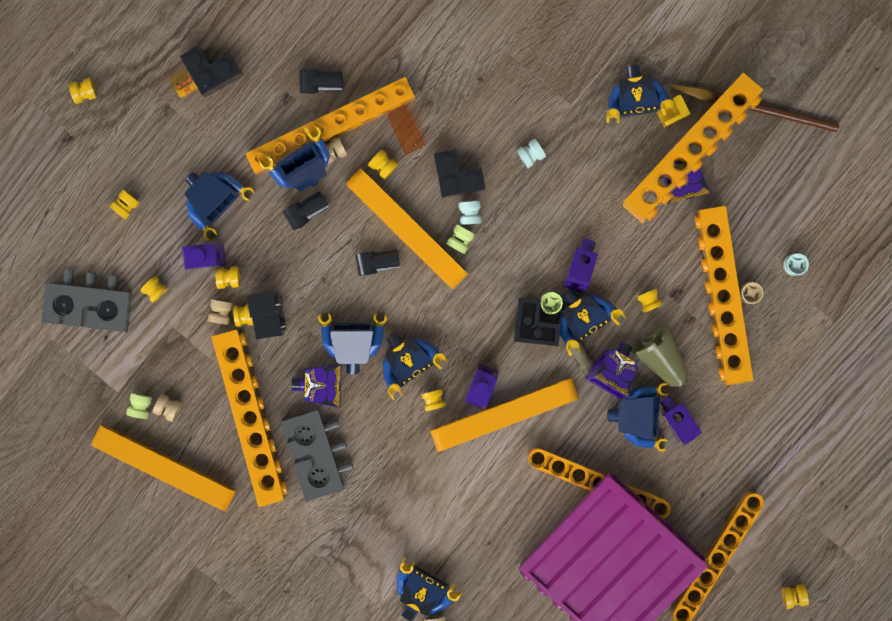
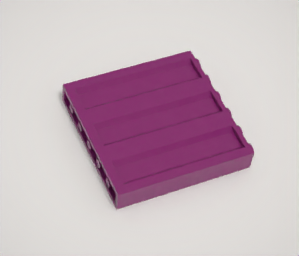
M609 471L521 562L519 570L526 580H531L537 585V589L544 596L548 595L559 610L567 612L570 615L571 621H655L708 567L709 560L615 474Z

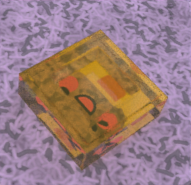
M187 69L168 79L180 99L198 89Z

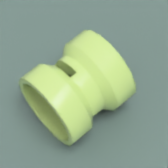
M456 225L453 230V236L448 239L446 244L465 254L468 249L467 245L474 239L475 234Z
M545 293L540 298V308L545 313L555 314L562 308V298L557 293Z
M131 393L129 400L132 406L127 408L126 415L148 419L149 411L146 408L151 404L152 397Z

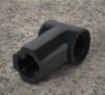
M315 69L299 70V93L314 94L319 93V91H343L342 71L319 72V70Z
M319 191L304 201L289 206L282 213L294 231L330 207Z
M398 249L377 253L372 251L355 254L358 276L401 268Z

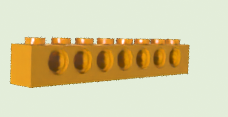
M743 72L624 200L623 207L642 224L647 219L651 221L659 212L657 208L661 203L666 205L673 197V190L676 187L682 188L688 181L686 176L691 171L695 173L703 164L701 160L706 155L710 157L718 148L716 144L721 139L725 141L733 132L731 128L736 122L741 124L748 116L746 111L750 107L755 108L762 101L763 98L760 96L764 89ZM742 98L745 104L737 105L733 99ZM723 113L727 114L730 117V120L726 122L720 120L719 115ZM710 129L714 131L715 136L709 138L705 136L704 131ZM692 145L698 146L701 152L694 154L690 152L689 147ZM681 161L685 164L686 168L678 170L675 168L674 163ZM666 177L671 181V184L663 186L660 184L659 179ZM651 193L656 197V200L654 202H647L644 199V195Z
M406 77L245 154L254 173L259 175L269 170L263 169L258 160V157L262 161L268 160L265 152L271 154L273 165L276 166L275 163L307 143L314 142L306 134L305 127L312 133L315 130L313 125L315 123L321 130L320 138H323L326 143L336 136H341L414 101L415 96Z
M726 206L698 210L697 215L694 216L696 229H700L701 237H698L699 250H703L704 259H701V266L703 272L707 273V281L704 284L706 294H710L711 302L708 303V310L710 316L713 315L714 324L711 325L713 337H717L718 346H715L716 358L720 359L721 368H718L720 381H724L725 385L754 381ZM710 224L715 225L718 229L715 237H711L707 233V228ZM714 246L719 247L721 250V256L718 259L711 256V249ZM717 268L723 269L725 273L724 278L720 281L714 277V272ZM722 289L728 293V299L725 302L719 301L717 297L718 292ZM725 311L731 314V321L728 324H724L721 320V315ZM728 333H732L735 337V342L730 346L724 341ZM732 355L738 358V364L735 367H730L728 364V359Z
M240 329L212 336L258 507L283 501L286 499L285 494H288L286 482H282L279 473H282L281 463L279 460H275L274 452L277 451L274 439L269 438L270 423L268 418H264L262 409H265L262 396L258 397L256 388H259L256 375L252 376L250 367H253L251 355L246 354L244 346L247 345L244 332L240 333ZM231 347H235L239 351V356L236 360H232L228 356V351ZM237 368L242 369L245 373L242 381H238L234 377V371ZM242 390L250 392L251 398L248 402L240 399V392ZM248 411L256 414L257 419L255 423H249L246 420L245 416ZM257 432L262 435L263 440L261 444L252 442L251 436L253 433ZM259 454H265L268 457L267 465H260L258 463L257 457ZM265 475H270L274 478L273 486L269 487L263 483Z

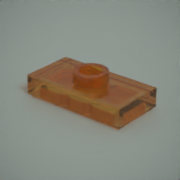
M407 106L387 115L405 156L425 147Z

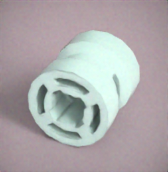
M536 139L531 140L528 147H520L516 150L527 169L533 166L536 159L541 161L546 157Z
M480 201L459 203V210L463 214L460 217V225L482 223V218L478 215L481 208Z
M800 253L787 256L783 262L785 272L792 276L804 274L809 267L807 257Z

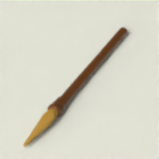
M668 85L698 99L709 100L711 103L716 102L724 94L702 87ZM733 99L737 105L745 104L743 99ZM758 104L755 108L750 107L748 109L837 132L839 129V124L763 104Z

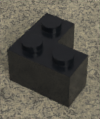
M198 45L180 56L203 97H207L243 77L230 54L211 64L203 49Z
M456 150L434 153L442 199L485 191L482 167L460 171Z
M277 292L248 295L247 303L250 318L253 319L255 338L263 339L284 335L283 331L287 330L285 317L281 318L280 309H283L282 296H278Z
M518 297L513 341L559 346L561 324L539 322L541 300Z

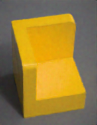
M681 94L671 99L675 107L674 113L671 108L665 110V116L662 114V110L657 112L664 128L690 115Z

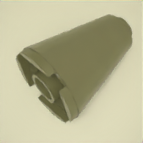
M662 325L654 328L645 334L647 338L643 342L638 340L633 345L631 350L633 354L670 387L676 386L678 388L687 382V369L671 329L668 326Z

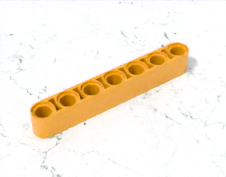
M361 168L345 183L452 290L468 275Z
M568 378L431 430L430 433L439 452L579 399V395L573 379Z
M100 424L91 442L93 447L223 511L228 510L236 493V490L106 425Z
M540 447L532 448L528 452V462L532 467L589 491L593 488L594 479L598 477L603 478L606 475ZM535 452L543 454L544 458L541 463L532 462L531 458ZM558 460L562 461L564 468L560 472L553 471L552 464ZM576 469L584 471V477L581 480L573 479L572 474ZM623 482L635 494L644 495L645 503L653 510L656 504L664 503L665 510L659 515L663 519L669 516L671 507L665 499Z
M748 491L742 495L704 555L709 561L708 567L703 572H710V579L702 582L699 575L676 599L671 608V616L674 621H692L763 509L764 500L759 494ZM750 497L757 498L755 507H748L747 501ZM744 515L746 518L745 523L742 526H736V518ZM727 534H733V542L729 545L724 544V537ZM715 553L722 554V559L719 563L712 562V556ZM692 590L699 592L698 598L695 600L688 599V594ZM686 609L687 615L684 618L679 619L676 617L678 610Z

